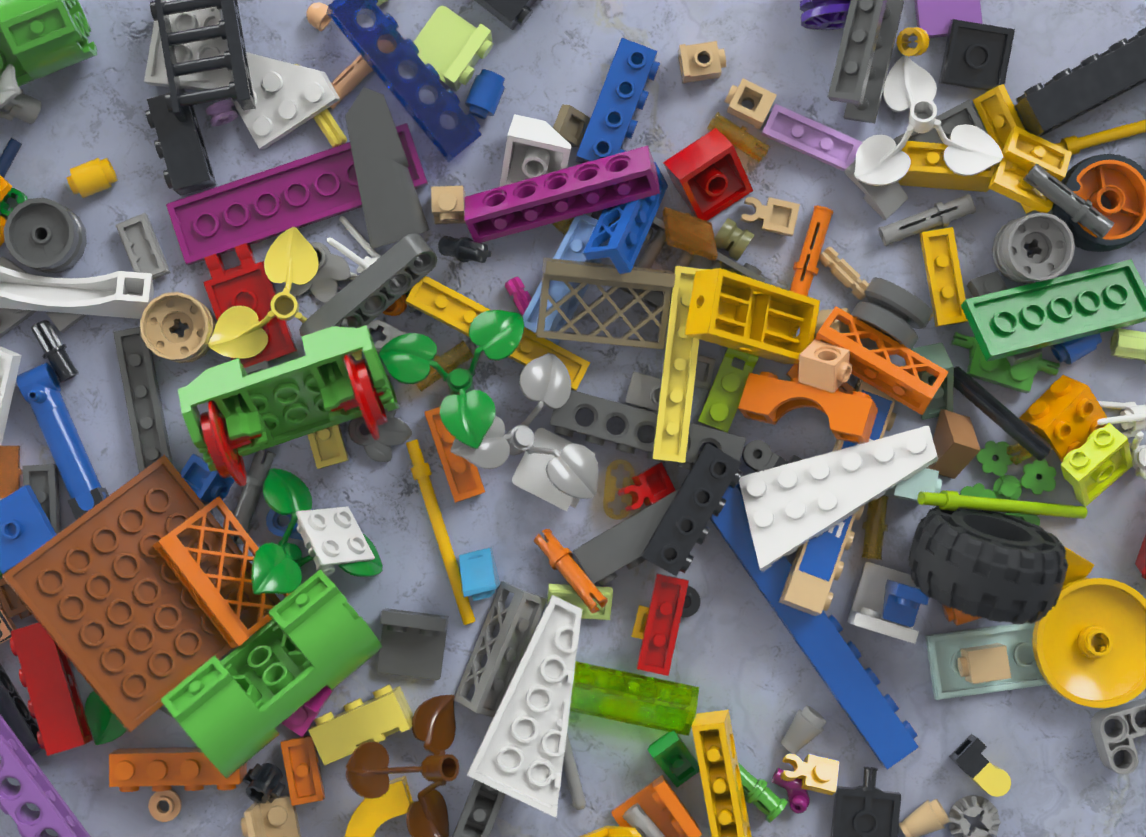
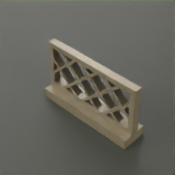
M543 258V277L536 337L664 350L671 291L675 284L676 274L669 270L633 267L631 272L619 274L615 265ZM550 280L563 281L571 290L556 303L548 294ZM569 282L580 284L573 288ZM587 284H594L602 292V295L587 306L577 292ZM601 285L612 287L605 292ZM619 287L628 288L634 298L619 309L609 295ZM633 289H643V291L637 295ZM651 290L662 291V304L651 312L641 298ZM575 295L585 309L569 320L559 307ZM604 299H607L617 312L601 323L591 310ZM547 300H549L553 305L548 310H546ZM636 302H639L648 315L633 327L623 313ZM555 310L567 322L558 331L544 330L545 318ZM661 312L659 322L655 316ZM589 313L599 326L590 334H580L573 324ZM621 316L630 330L621 337H612L605 327ZM652 319L659 327L657 341L644 340L637 330ZM571 327L575 333L565 331ZM603 330L607 336H599L597 334ZM635 334L638 339H630L629 337Z

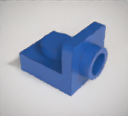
M192 454L180 472V475L201 500L209 503L218 496L223 500L234 483L232 477L224 479L218 471L211 472L208 468V463L196 454Z

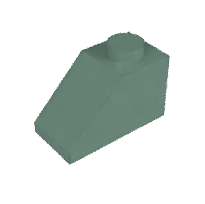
M943 343L913 348L912 351L949 372L924 414H920L922 420L939 417L940 409L953 412L954 366ZM926 371L917 372L919 379L930 386L937 379V377Z

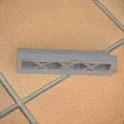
M501 581L455 694V701L475 713L494 718L533 636L547 599ZM509 592H511L514 596L510 606L505 608V601ZM499 624L500 631L497 637L493 638L495 626ZM487 653V663L484 668H481L482 658ZM475 683L476 690L472 700L467 698L471 685Z

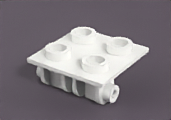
M349 506L297 511L295 513L298 518L296 529L301 534L305 547L309 549V555L314 557L313 560L317 571L321 570L328 576L335 571L334 566L336 564L375 559Z

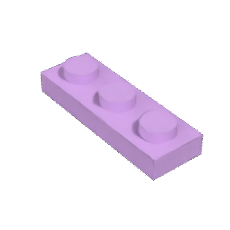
M777 104L774 105L761 134L842 171H845L854 162L858 148L862 144L857 139Z

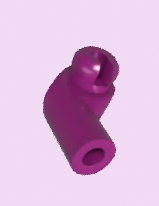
M777 768L771 782L786 789L790 809L794 813H804L809 806L810 798L808 791L801 788L802 779L797 778L794 781H785L780 778L784 770Z

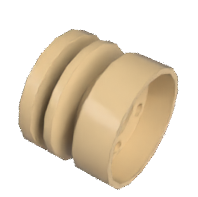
M180 292L164 293L152 299L144 309L140 320L141 336L147 348L159 357L178 363L194 362L205 356L210 350L208 343L216 325V321L209 308L194 297ZM180 322L189 327V329L184 330L185 336L183 337L175 333V330L179 328Z

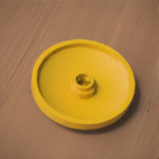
M1084 578L1064 585L1056 606L1052 607L1047 615L1035 622L1033 653L1041 675L1055 692L1079 705L1092 708H1110L1134 699L1146 689V599L1129 585L1107 578Z

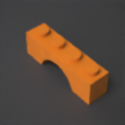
M764 371L760 372V375L749 373L738 407L745 418L776 425L791 410L802 407L815 408L828 416L830 429L836 439L857 444L869 442L878 412L877 406L868 394L858 391L846 394L840 392L839 389L831 393L800 383L798 378H791L790 381L781 380L777 375Z

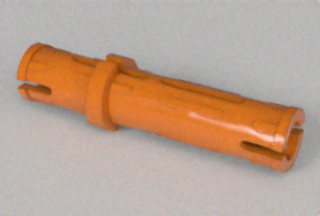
M814 206L799 260L793 266L795 274L790 287L792 292L808 296L813 276L818 274L817 263L831 216L834 213L833 210L827 207ZM819 227L818 233H817V236H816V239H815V242H814V238H815V235H816V232H817V228Z
M550 529L543 530L542 533L545 535L548 543L540 534L535 537L534 543L548 557L552 569L558 570L589 608V611L591 613L598 612L599 608L593 599L597 601L601 608L606 605L608 599L602 595L574 561L570 549L564 548Z

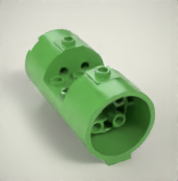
M0 0V76L9 64L15 67L16 82L18 86H22L97 56L96 44L94 41L89 43L87 39L90 36L91 28L79 0Z
M321 570L317 571L268 611L272 620L221 661L214 655L161 699L176 721L225 778L231 776L279 735L275 728L289 718L292 713L310 698L314 697L322 688L327 686L332 691L383 647L364 619L357 614L337 586Z

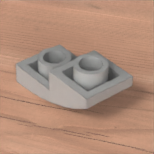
M855 160L846 168L844 173L866 194L863 199L886 221L908 199V196L898 181L885 186H872L858 181L854 176Z

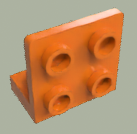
M663 775L659 776L611 812L620 827H632L622 816L631 806L638 803L666 837H700L702 835L700 827Z

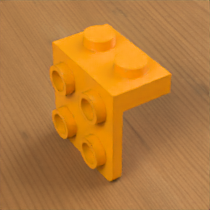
M1062 375L1019 417L1033 431L1046 437L1061 463L1070 451L1079 449L1084 445L1094 430L1106 426L1098 425L1097 421L1099 419L1108 418L1090 387L1065 375Z

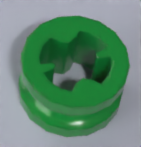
M11 188L0 202V212L8 216L14 208L12 207L11 211H8L10 205L7 203V200L10 197L15 199V195H17L16 202L18 204L28 200V197L23 192Z

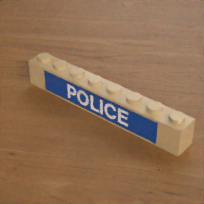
M858 378L855 386L856 391L871 396V399H873L878 408L869 442L881 439L885 431H890L894 424L896 413L892 411L897 400ZM836 439L833 451L859 444ZM865 505L860 507L859 511L817 538L813 537L798 547L779 603L813 616L820 615L823 610L827 611L833 599V593L829 592L833 579L837 581L842 573L844 562L840 561L844 549L849 550L853 542L855 532H852L851 528L854 519H860Z

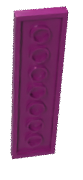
M408 124L396 126L415 189L428 185ZM349 142L170 202L166 206L185 263L189 266L204 261V257L215 253L222 255L235 250V246L244 243L251 245L281 235L291 227L299 229L361 208L362 201Z

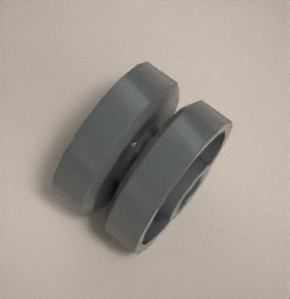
M32 198L18 204L8 215L4 227L5 244L10 254L21 264L48 274L61 273L73 267L83 256L87 244L86 229L80 217L69 208L47 198Z
M874 277L864 291L869 302H858L850 315L912 350L919 339L913 328H925L934 315L932 309L904 288L882 278Z

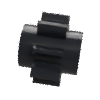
M257 763L253 769L250 768L243 779L245 783L249 784L246 788L247 796L260 804H264L267 801L272 803L275 797L279 798L286 785L280 782L283 778L281 770L271 763H263L262 765Z

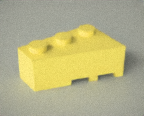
M390 684L372 692L374 698L364 703L361 698L345 704L343 706L345 711L336 716H333L332 711L314 719L316 725L312 726L308 731L324 766L351 755L359 745L365 742L379 743L391 734L398 731L402 733L412 727L413 713L400 686L392 689Z

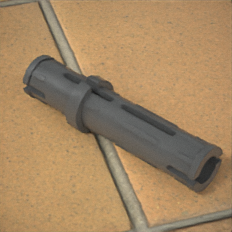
M1038 163L1033 166L1023 179L1054 204L1066 211L1071 216L1070 220L1074 223L1079 222L1100 240L1115 224L1092 206L1093 203L1087 199L1085 201L1076 195L1062 182L1045 171Z
M265 451L255 452L250 470L246 474V485L243 486L233 514L246 532H248L268 470L271 468L273 459L276 456L275 453L270 451L266 452L263 463L261 462ZM229 525L228 530L234 531L231 525ZM236 536V543L243 545L244 543L240 537Z

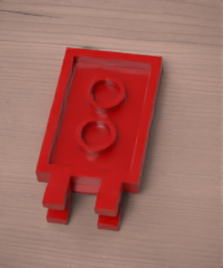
M244 243L234 247L241 265L225 270L221 255L215 253L204 257L212 279L203 283L216 319L218 320L227 309L240 305L254 310L258 315L259 322L263 320L268 312L272 310L271 301L277 293L273 282L268 279L265 273L264 261L255 262L251 245ZM275 316L265 326L261 327L268 335V344L260 354L251 358L239 359L244 368L297 352L287 321L280 320Z

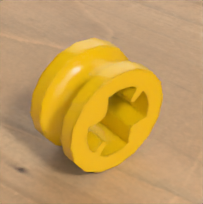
M905 28L897 37V48L904 56H920L929 47V36L922 28ZM910 36H917L918 40L914 41L918 43L916 48L909 47L908 44L911 41H908Z

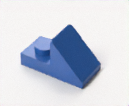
M887 579L882 617L891 622L913 627L920 604L927 605L929 597L918 588Z

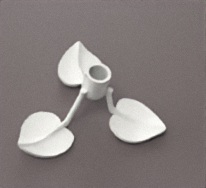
M903 55L891 68L886 78L883 97L886 105L894 112H903L910 109L907 130L897 146L895 141L887 135H873L864 140L856 154L854 176L858 181L872 186L890 185L901 180L911 165L910 157L901 150L905 147L914 131L917 133H927L932 128L936 129L941 141L948 145L943 155L945 164L958 175L972 176L979 174L1001 162L1003 154L998 144L989 134L973 125L964 124L956 126L951 132L950 139H948L941 127V121L936 119L937 107L933 102L937 91L935 80L925 69L914 63L908 56Z

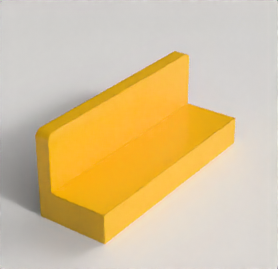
M907 141L901 151L910 157L911 165L906 175L898 183L900 186L988 192L996 165L976 175H958L951 171L944 162L943 155L948 145Z

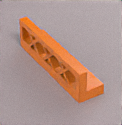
M835 306L814 339L850 350L849 364L852 365L851 374L921 415L924 414L949 373L942 367ZM837 319L848 326L850 333L841 334L831 328V325ZM870 338L876 342L878 349L869 350L863 347L860 339ZM897 354L904 358L907 366L898 367L892 364L889 355ZM926 371L937 377V379L930 386L919 379L917 372Z

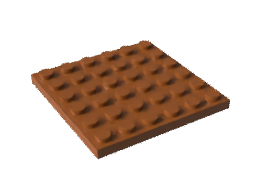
M165 454L2 575L3 579L128 733L164 705L161 699L214 655L219 660L233 649L153 546V544L205 507ZM209 511L206 516L205 527L223 529ZM201 518L191 525L200 526ZM185 529L177 535V538L184 547L197 549L199 531ZM204 532L202 550L220 552L222 534ZM227 535L225 553L242 555V551L230 536ZM190 553V555H191V556L193 557V559L195 560L196 554H195V553ZM201 554L200 568L204 573L217 575L219 557ZM224 558L222 576L239 578L242 560ZM247 561L245 579L252 580V564ZM210 579L215 586L216 579ZM221 580L220 594L224 599L236 601L239 583ZM244 583L242 602L259 604L260 594H253L252 584ZM266 593L265 605L276 606L281 602L275 593ZM229 605L235 612L236 605ZM241 606L240 620L248 629L257 622L258 608ZM264 609L263 617L266 614H268V611L270 610Z

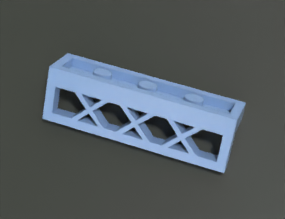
M586 214L575 217L553 259L601 263L603 258L587 260L583 254L598 220ZM610 238L601 245H599V247L607 246L610 241ZM542 280L523 315L524 328L534 333L537 331ZM550 280L548 294L555 303L571 291L563 281ZM569 282L573 288L580 284ZM589 284L577 292L581 298H583ZM573 295L559 308L571 320L580 301ZM547 300L546 310L553 306L549 300ZM555 310L545 318L544 330L558 331L567 322ZM545 338L555 343L556 345H558L560 339Z

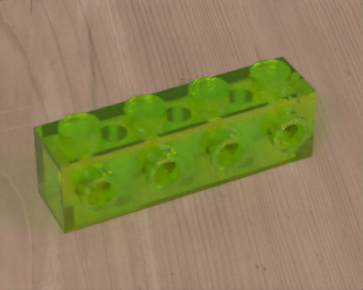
M575 661L570 711L667 732L674 730L676 734L689 736L697 711L699 687Z

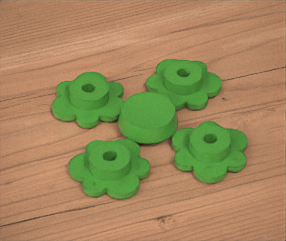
M987 441L984 448L980 449L981 451L976 455V459L982 464V471L984 473L993 472L994 475L1000 477L995 481L993 491L985 489L981 483H976L973 487L966 486L962 488L960 495L1018 500L1022 493V486L1026 489H1031L1033 494L1040 495L1043 491L1050 492L1055 489L1056 481L1053 477L1056 476L1057 472L1054 467H1049L1045 459L1042 461L1035 459L1032 464L1028 463L1023 466L1025 474L1022 475L1020 481L1012 475H1005L1008 470L1007 466L1011 465L1014 461L1013 456L1009 454V444L1004 441L998 443ZM1005 513L1020 517L1031 524L1040 525V519L1037 515Z

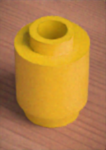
M99 157L70 168L71 175L67 177L73 194L80 193L82 198L112 187V183L118 181L109 159L104 158L100 160Z

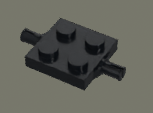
M864 767L863 786L854 788L837 786L834 796L831 837H898L902 794L899 792L882 791L875 787L878 768Z

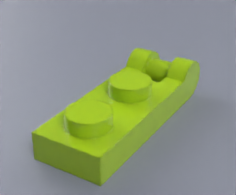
M727 347L697 422L728 433L738 409L748 375L752 373L759 358L758 356ZM734 357L745 361L742 370L731 366Z

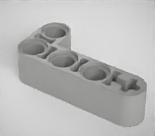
M1146 697L1101 710L1095 713L1091 719V730L1100 760L1104 766L1122 775L1130 774L1137 768L1139 761L1133 738L1146 735V717L1142 724L1137 725L1135 716L1140 710H1144L1146 715ZM1113 719L1115 728L1112 733L1106 734L1104 725L1108 720ZM1123 750V762L1115 765L1114 755L1116 752Z

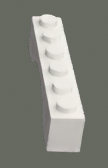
M0 266V308L141 319L144 309L154 297L152 274L117 271L90 278H53L18 272Z

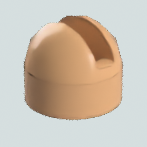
M320 2L313 3L308 7L306 13L308 22L317 30L322 31L330 23L334 10L326 4Z

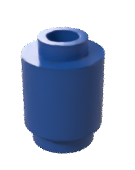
M482 69L480 75L475 76L465 101V105L469 107L468 113L480 119L494 116L505 90L503 86L505 78L493 71Z
M1100 333L1052 345L1051 351L1059 362L1064 361L1066 364L1071 365L1096 350L1097 345L1102 342Z

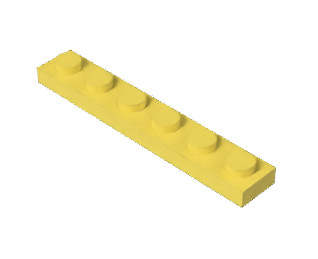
M675 266L674 274L676 276L674 287H672L652 456L654 460L685 463L700 339L685 335L695 271L707 269Z

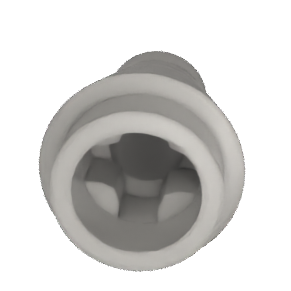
M806 705L803 710H798L781 744L789 752L796 755L802 747L824 731L823 726L826 720L817 711Z

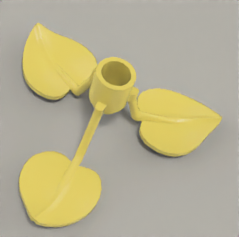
M291 227L279 235L270 246L265 257L264 268L268 279L274 283L286 282L283 292L273 297L271 301L272 310L259 322L258 315L249 307L239 305L227 309L217 320L212 337L208 343L210 349L229 358H251L260 354L267 346L268 335L261 327L265 326L273 317L276 316L284 321L295 317L302 323L307 320L306 317L298 312L299 304L296 298L290 294L292 283L304 285L315 277L319 267V260L313 246L296 227ZM362 350L351 353L356 361L362 359Z

